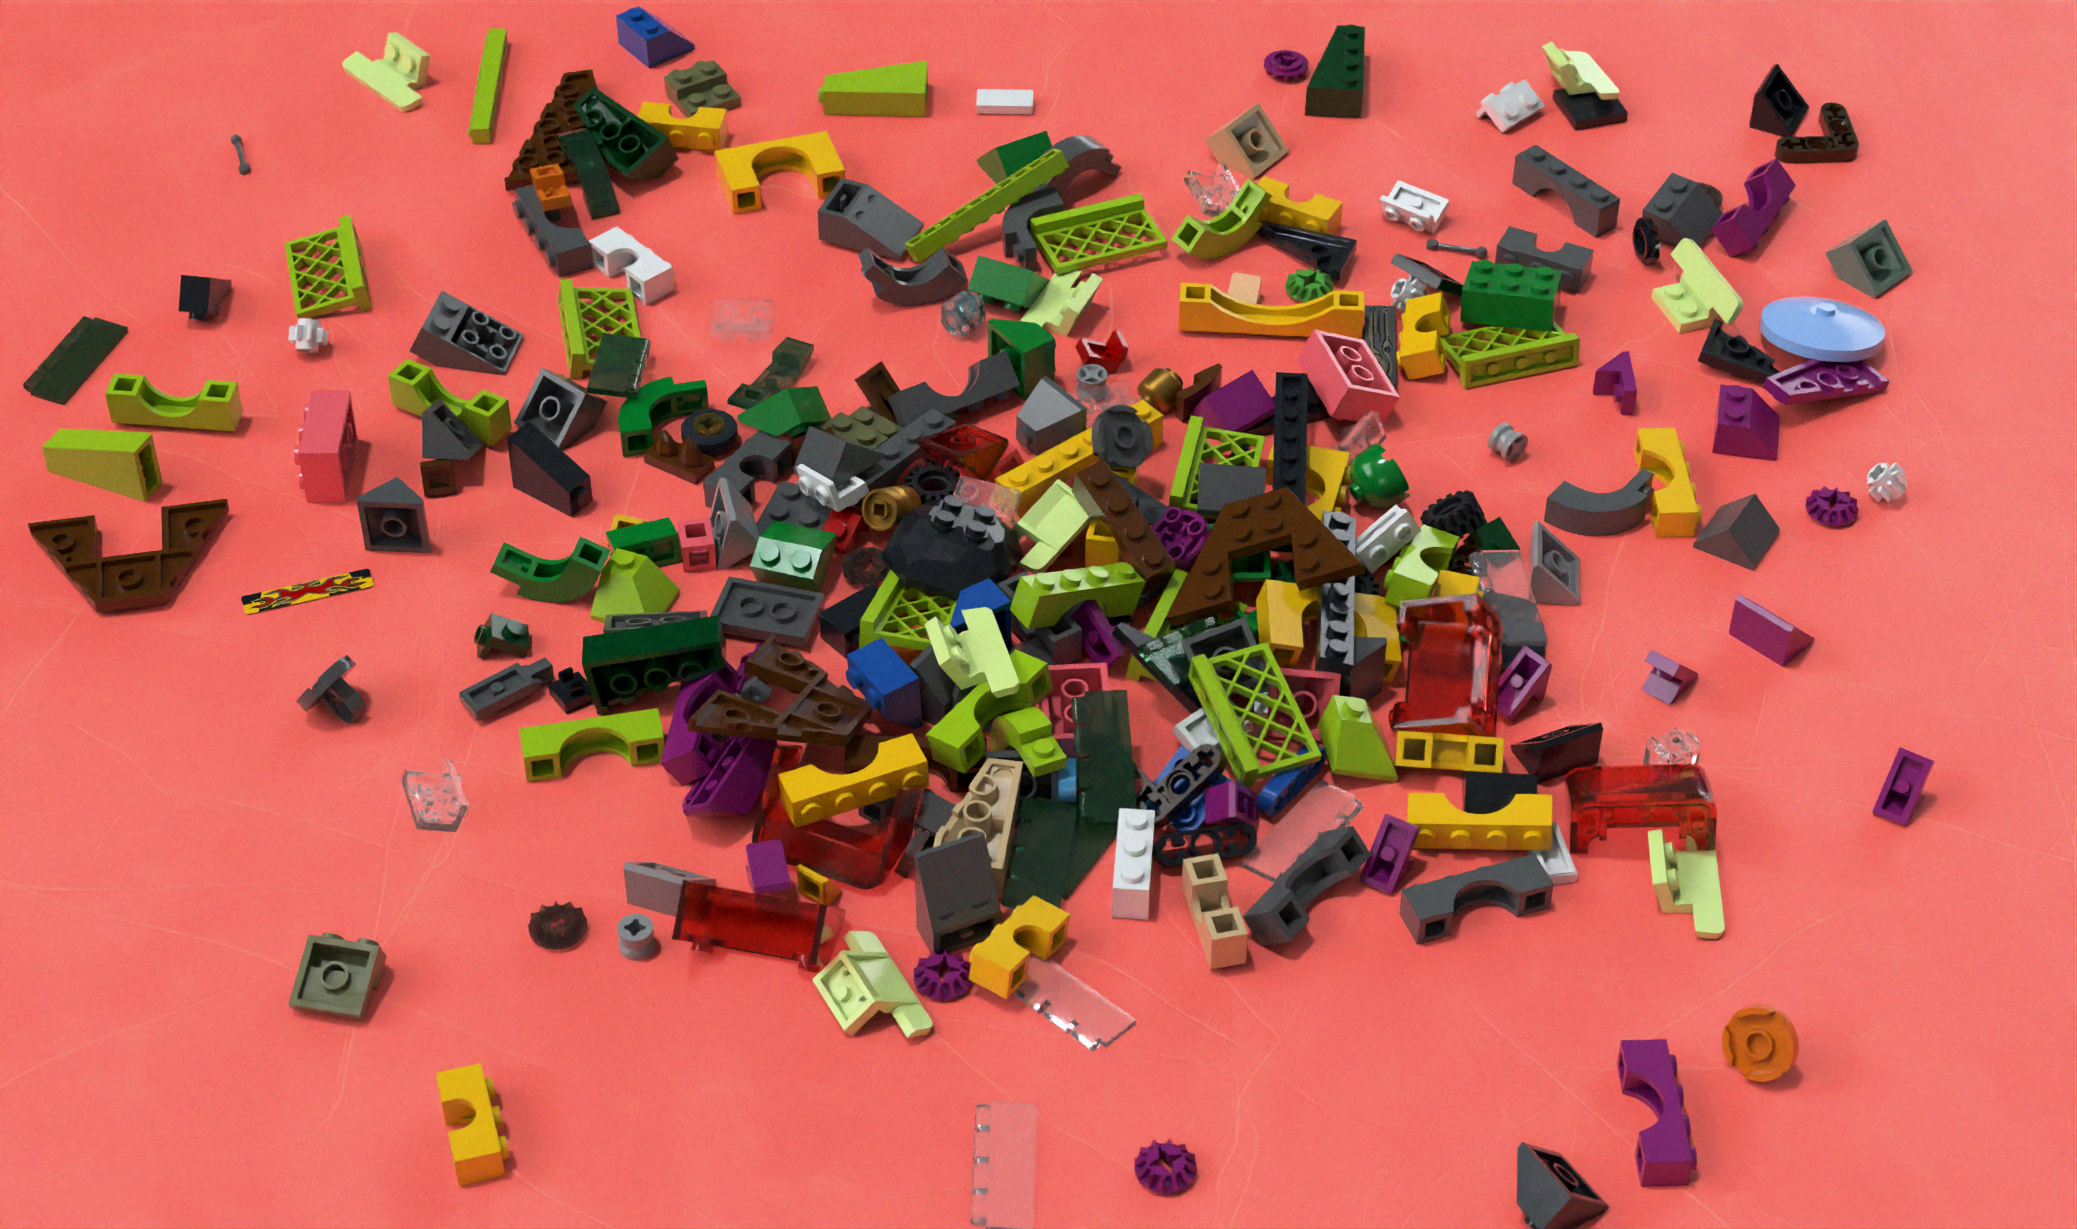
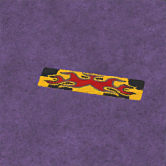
M362 569L241 597L244 612L248 615L373 587L374 583L370 570Z

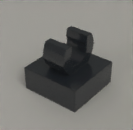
M572 667L558 672L559 680L548 684L550 696L566 714L593 702L588 682L579 671L573 673Z

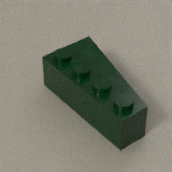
M1354 24L1337 25L1306 87L1305 116L1361 118L1364 86V26Z
M719 615L583 637L582 667L597 714L609 711V706L620 702L626 705L637 701V696L654 690L655 693L667 690L669 684L679 680L686 683L726 668V639Z

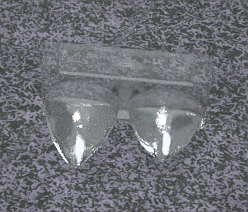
M1367 411L1356 424L1338 430L1337 435L1343 440L1330 446L1328 449L1349 452V466H1351L1354 458L1361 451L1374 443L1381 445L1386 439V435L1378 411Z

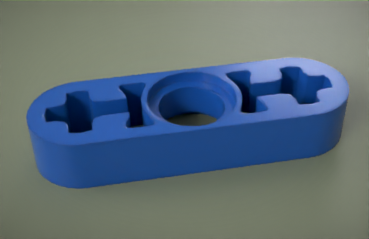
M1317 744L1322 754L1320 761L1276 773L1262 788L1256 801L1257 810L1272 818L1279 815L1320 772L1327 758L1326 748ZM1304 745L1296 754L1302 755L1308 753L1309 751L1306 745Z

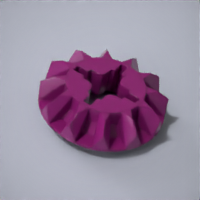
M1279 50L1265 57L1264 68L1266 69V74L1273 75L1274 79L1283 78L1286 81L1291 78L1297 80L1298 76H1305L1306 70H1308V60L1298 52Z
M1823 486L1821 490H1812L1810 496L1806 499L1805 505L1807 513L1814 520L1830 526H1841L1852 522L1857 517L1859 509L1857 507V499L1850 497L1849 491L1840 492L1837 487L1834 490H1830L1826 486ZM1829 503L1836 504L1835 507L1833 506V510L1830 509Z
M946 949L943 954L937 955L931 951L928 958H919L918 965L914 969L915 986L922 994L932 999L949 1000L959 997L972 984V981L969 980L971 963L964 961L961 953L950 955ZM943 968L948 969L946 977L943 978V981H940L938 973Z
M1170 1138L1166 1143H1158L1153 1140L1149 1147L1140 1148L1139 1155L1135 1158L1134 1162L1135 1175L1144 1187L1153 1192L1171 1194L1182 1191L1195 1179L1197 1172L1195 1153H1189L1185 1143L1181 1145L1173 1144ZM1160 1158L1165 1159L1167 1163H1172V1174L1164 1165H1159Z

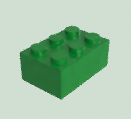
M1489 260L1472 261L1462 288L1460 322L1551 332L1560 304L1562 271L1546 266L1533 268L1524 267L1518 263L1505 265L1496 264Z

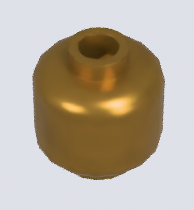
M1155 368L1138 384L1137 393L1140 397L1138 401L1143 399L1161 414H1165L1176 404V392L1183 390V381L1170 368Z

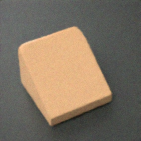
M1234 272L1231 277L1228 295L1245 302L1258 304L1261 296L1262 278L1256 275Z

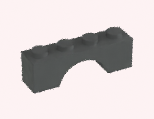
M1534 145L1515 155L1512 184L1532 197L1548 188L1556 191L1569 205L1574 224L1595 238L1616 227L1620 198L1538 145Z
M533 184L514 189L516 201L512 202L515 217L523 221L525 232L527 235H532L537 251L544 253L547 266L549 268L553 267L559 278L593 268L591 246L581 229L564 228L554 225L561 220L560 209L543 211Z
M1007 351L982 359L969 366L966 387L958 396L939 394L926 382L889 396L887 399L898 425L905 428L931 408L950 419H955L959 417L957 411L964 408L970 413L985 407L984 401L992 397L995 403L1011 397L1012 393L1010 390L1020 386Z
M931 408L874 449V451L881 453L882 459L856 475V477L867 483L870 492L874 489L895 486L905 469L918 459L922 458L936 466L937 462L943 461L956 451V421ZM864 497L855 504L857 507H862Z
M1354 826L1324 831L1242 916L1261 946L1289 942L1310 920L1305 910L1311 901L1333 884L1352 876L1371 856Z
M1535 854L1515 857L1509 861L1482 866L1475 870L1457 875H1449L1442 879L1415 884L1402 889L1399 914L1418 945L1451 936L1453 918L1461 910L1473 905L1486 904L1498 906L1516 917L1550 909L1554 883Z

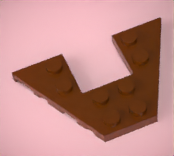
M1288 487L1223 506L1167 615V619L1173 627L1234 610L1235 595L1232 561L1292 544L1295 582L1300 591L1363 574L1365 570L1353 553Z
M228 499L163 506L161 507L162 550L97 558V522L95 515L28 523V528L33 539L97 613L165 604L229 512Z
M771 634L746 660L743 673L756 676L762 682L780 685L788 691L799 695L781 712L718 689L690 717L688 731L845 747L870 719L872 706L863 698L854 695L853 691L845 685L838 688L827 680L828 673L815 663L804 659L800 652L786 650L777 643L778 636Z

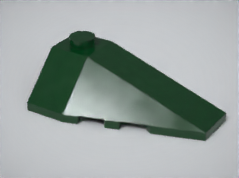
M595 87L591 88L573 105L609 165L628 179L659 178L679 160L669 137Z

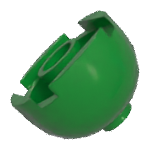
M1374 443L1354 458L1350 467L1349 477L1352 485L1349 486V490L1354 499L1359 503L1364 501L1368 506L1376 509L1391 508L1410 497V494L1405 493L1409 490V485L1395 460L1392 458L1387 461L1381 455L1386 450L1379 444Z

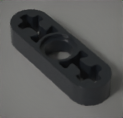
M1243 822L1168 833L1161 836L1154 844L1153 857L1160 866L1165 868L1183 866V859H1187V850L1177 852L1174 855V860H1170L1169 855L1162 854L1161 849L1166 846L1167 842H1170L1172 847L1184 846L1186 842L1183 838H1188V852L1192 858L1205 856L1199 853L1195 847L1196 839L1203 835L1213 840L1215 848L1212 854L1218 853L1221 860L1243 857L1255 848L1257 834L1252 826ZM1236 831H1240L1241 836L1248 837L1249 841L1243 845V849L1239 848L1238 843H1231L1224 846L1226 852H1221L1222 839L1219 833H1223V840L1233 838L1236 835Z

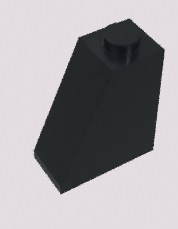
M528 421L507 438L514 488L570 517L574 516L593 500L590 475L533 423Z

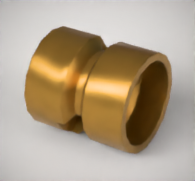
M907 485L874 489L867 493L863 499L861 507L862 516L871 529L877 531L895 529L905 515L921 505V499L918 493Z

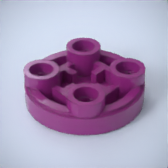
M1176 506L1168 508L1164 512L1163 517L1152 527V530L1176 563L1174 571L1176 568L1184 570L1193 566L1211 532L1207 522L1200 514L1190 510H1181Z

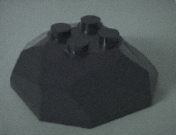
M952 495L945 496L944 499L927 501L905 515L882 554V560L905 585L954 601L958 600L961 590L988 578L997 586L998 583L1020 574L1023 568L1017 564L1024 558L1015 532L995 515V511L992 508L964 503L961 498Z

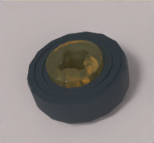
M703 409L694 412L686 417L682 423V442L685 438L691 436L699 446L701 453L708 456L724 454L731 450L738 440L737 423L732 415L722 410Z

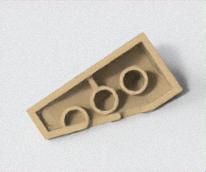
M988 758L970 783L969 791L964 799L953 808L951 818L936 833L933 847L983 831L998 897H1003L1023 762Z

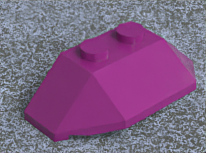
M730 736L720 748L718 761L711 772L697 779L682 801L683 813L688 817L727 818L737 815L744 816L750 813L756 805L755 801L761 792L770 785L771 777L779 767L777 740Z

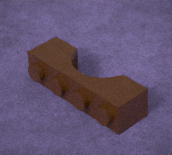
M1103 459L1076 473L1072 493L1089 517H1096L1105 524L1120 549L1123 562L1130 564L1145 580L1141 594L1145 595L1169 582L1176 563L1106 461Z
M855 735L846 745L844 774L855 773L866 768L876 758L879 743L901 736ZM914 736L927 759L928 773L941 778L947 784L950 792H968L970 783L986 762L987 754L964 774L933 760L928 738L926 736ZM984 738L987 749V738Z

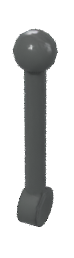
M234 134L231 137V143L235 145L239 158V173L241 175H248L251 169L250 165L245 162L241 148L242 138L240 135Z
M1429 239L1426 242V248L1430 251L1443 249L1476 254L1480 258H1484L1488 253L1487 249L1483 246L1471 248L1438 243L1435 239Z

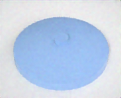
M1789 297L1773 301L1763 309L1759 325L1763 336L1782 350L1805 358L1828 362H1852L1870 358L1882 349L1885 337L1884 326L1869 312L1848 303L1820 297Z

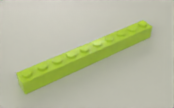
M489 28L488 35H485V45H483V55H481L482 65L479 66L480 75L477 77L478 85H476L472 116H470V126H468V136L472 137V144H490L508 46L506 28Z
M1055 148L904 243L911 259L917 262L928 260L930 255L936 253L941 248H945L944 246L958 241L961 235L972 232L977 225L986 223L990 220L991 216L1003 212L1008 205L1019 202L1021 197L1033 193L1038 186L1047 184L1052 177L1063 174L1064 170L1069 167L1063 152Z

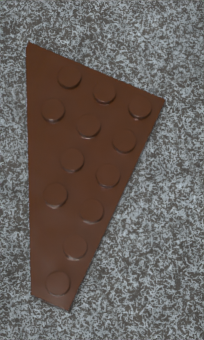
M592 69L563 74L560 85L554 90V97L551 103L546 104L540 115V120L533 127L531 138L526 139L519 151V157L512 164L510 175L504 178L506 191L532 185L533 182L529 169L552 164H559L564 173L565 183H577L582 180L596 178L605 179L619 175L618 171L609 165L573 106L591 88L595 87L597 89Z

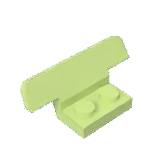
M395 32L388 33L384 49V59H377L372 62L356 51L342 62L344 72L399 111L408 112L422 103V96L415 92V90L425 86L430 55Z
M1552 41L1542 46L1552 75L1569 95L1596 92L1601 100L1618 99L1619 89L1588 53L1564 51L1563 48L1558 50Z
M1683 238L1670 254L1684 271L1681 275L1680 283L1654 288L1651 299L1679 334L1711 327L1718 314L1726 324L1734 323L1743 308V300L1695 241Z
M1076 270L1060 275L1055 273L1020 321L1037 323L1045 331L1067 337L1091 304L1103 279L1092 273L1086 283L1081 280L1076 288H1072L1082 271Z
M1059 479L1055 481L1012 528L1018 541L1025 535L1028 539L1037 543L1017 564L1034 574L1045 572L1094 518L1087 515L1072 493V488Z
M981 607L961 610L968 630L962 631L960 634H957L949 624L945 627L936 616L924 624L939 666L961 690L988 681L991 692L996 698L1018 692L1019 679L991 609Z
M1684 825L1686 851H1675L1673 842H1666L1662 828L1647 831L1652 883L1662 912L1693 914L1697 938H1720L1725 925L1713 834L1704 829Z
M849 931L843 939L851 951L842 950L812 979L843 1030L854 1035L880 1010L893 1015L907 1038L927 1035L931 1030L933 1022L878 937L869 931Z

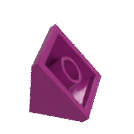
M1251 370L1205 396L1191 411V415L1203 417V425L1206 427L1242 433L1275 414V402L1257 375Z
M1738 594L1736 597L1728 634L1778 665L1784 667L1814 641V637L1741 594Z

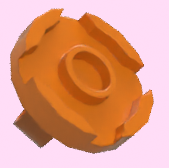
M1755 1004L1737 1011L1730 1019L1728 1025L1724 1027L1722 1032V1049L1731 1067L1735 1066L1739 1072L1745 1074L1744 1078L1750 1081L1767 1082L1783 1076L1793 1067L1799 1054V1038L1794 1024L1783 1012L1772 1006Z

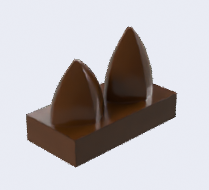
M666 430L657 433L654 438V444L643 453L644 463L694 485H697L715 468L714 458L701 453L699 446L691 436L685 438L681 444L674 441Z

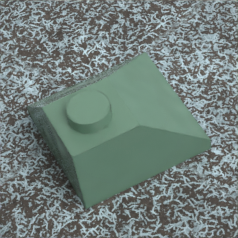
M1886 219L1842 240L1825 252L1838 279L1872 298L1877 297L1913 272Z

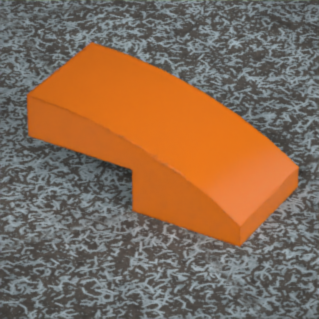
M559 164L529 169L534 189L543 211L573 206L572 197L565 185L564 173Z

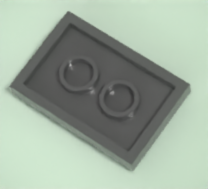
M780 481L756 523L759 536L774 521L822 530L832 508L827 505L823 506L810 495L806 496L798 484Z
M729 576L710 616L719 615L723 632L726 634L764 641L771 634H775L778 636L777 643L805 648L818 620L819 613L825 604L824 593Z

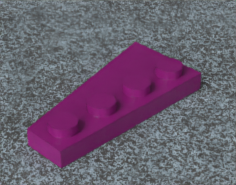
M1812 359L1767 377L1762 388L1773 395L1775 400L1785 405L1886 391L1890 380L1862 360L1828 362Z

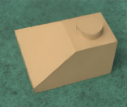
M1259 103L1236 116L1204 139L1219 164L1251 179L1257 177L1289 151Z

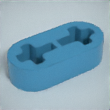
M1067 758V767L1058 770L1059 802H1077V758Z

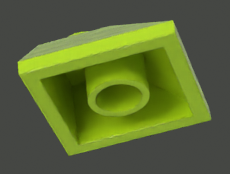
M617 548L602 569L590 617L591 620L605 623L606 615L668 612L679 596L680 589L647 556Z
M1333 695L1317 724L1324 748H1326L1332 773L1396 782L1399 777L1383 729L1365 699Z

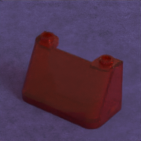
M1478 593L1401 601L1400 614L1396 617V627L1398 632L1409 642L1405 701L1396 702L1393 709L1389 712L1391 730L1395 733L1396 730L1495 737L1503 636L1502 622L1498 613Z
M1697 764L1577 767L1566 774L1564 792L1570 854L1588 853L1589 843L1599 837V841H1606L1607 828L1678 826L1679 839H1687L1688 835L1695 840L1697 850H1715L1717 807L1707 771L1702 766Z

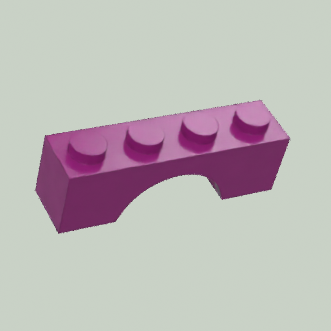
M1777 158L1754 168L1743 183L1747 191L1749 207L1746 204H1742L1721 214L1711 228V231L1730 257L1741 252L1744 255L1752 252L1758 246L1757 241L1768 232V225L1779 216L1780 208L1790 200L1789 195L1796 184Z
M727 660L726 668L685 683L682 681L660 763L681 785L708 775L718 761L721 746L708 733L688 731L690 717L718 689L734 695L739 673Z
M1667 1039L1621 1040L1616 1065L1622 1094L1636 1098L1646 1104L1658 1119L1651 1127L1639 1131L1634 1156L1640 1186H1687L1691 1170H1696L1697 1153L1695 1146H1689L1688 1142L1690 1137V1120L1688 1115L1682 1114L1681 1108L1684 1103L1682 1085L1676 1084L1675 1081L1677 1076L1676 1056L1669 1053Z

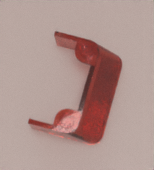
M791 745L775 748L752 833V843L779 839L783 845L786 863L797 867L801 864L824 877L864 890L882 885L911 840L914 822L917 819L925 786L918 784L899 788L892 815L880 820L874 836L823 819L795 828L780 799L778 774L798 768L803 746Z
M683 880L672 939L692 942L691 950L713 953L714 946L798 961V969L819 973L821 966H827L830 963L844 924L846 910L828 905H818L762 894L755 895V893Z

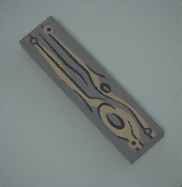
M1365 305L1364 340L1396 390L1395 306Z

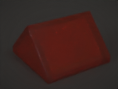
M965 423L919 438L918 445L936 461L942 462L944 467L949 464L953 466V471L957 469L960 474L986 483L1009 446V439Z

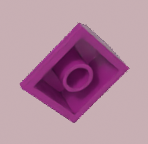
M1721 384L1715 413L1712 453L1776 461L1779 415L1753 388Z

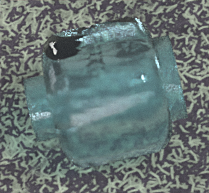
M969 291L959 292L946 301L941 308L942 325L948 332L958 336H966L982 325L986 318L984 302L979 296Z

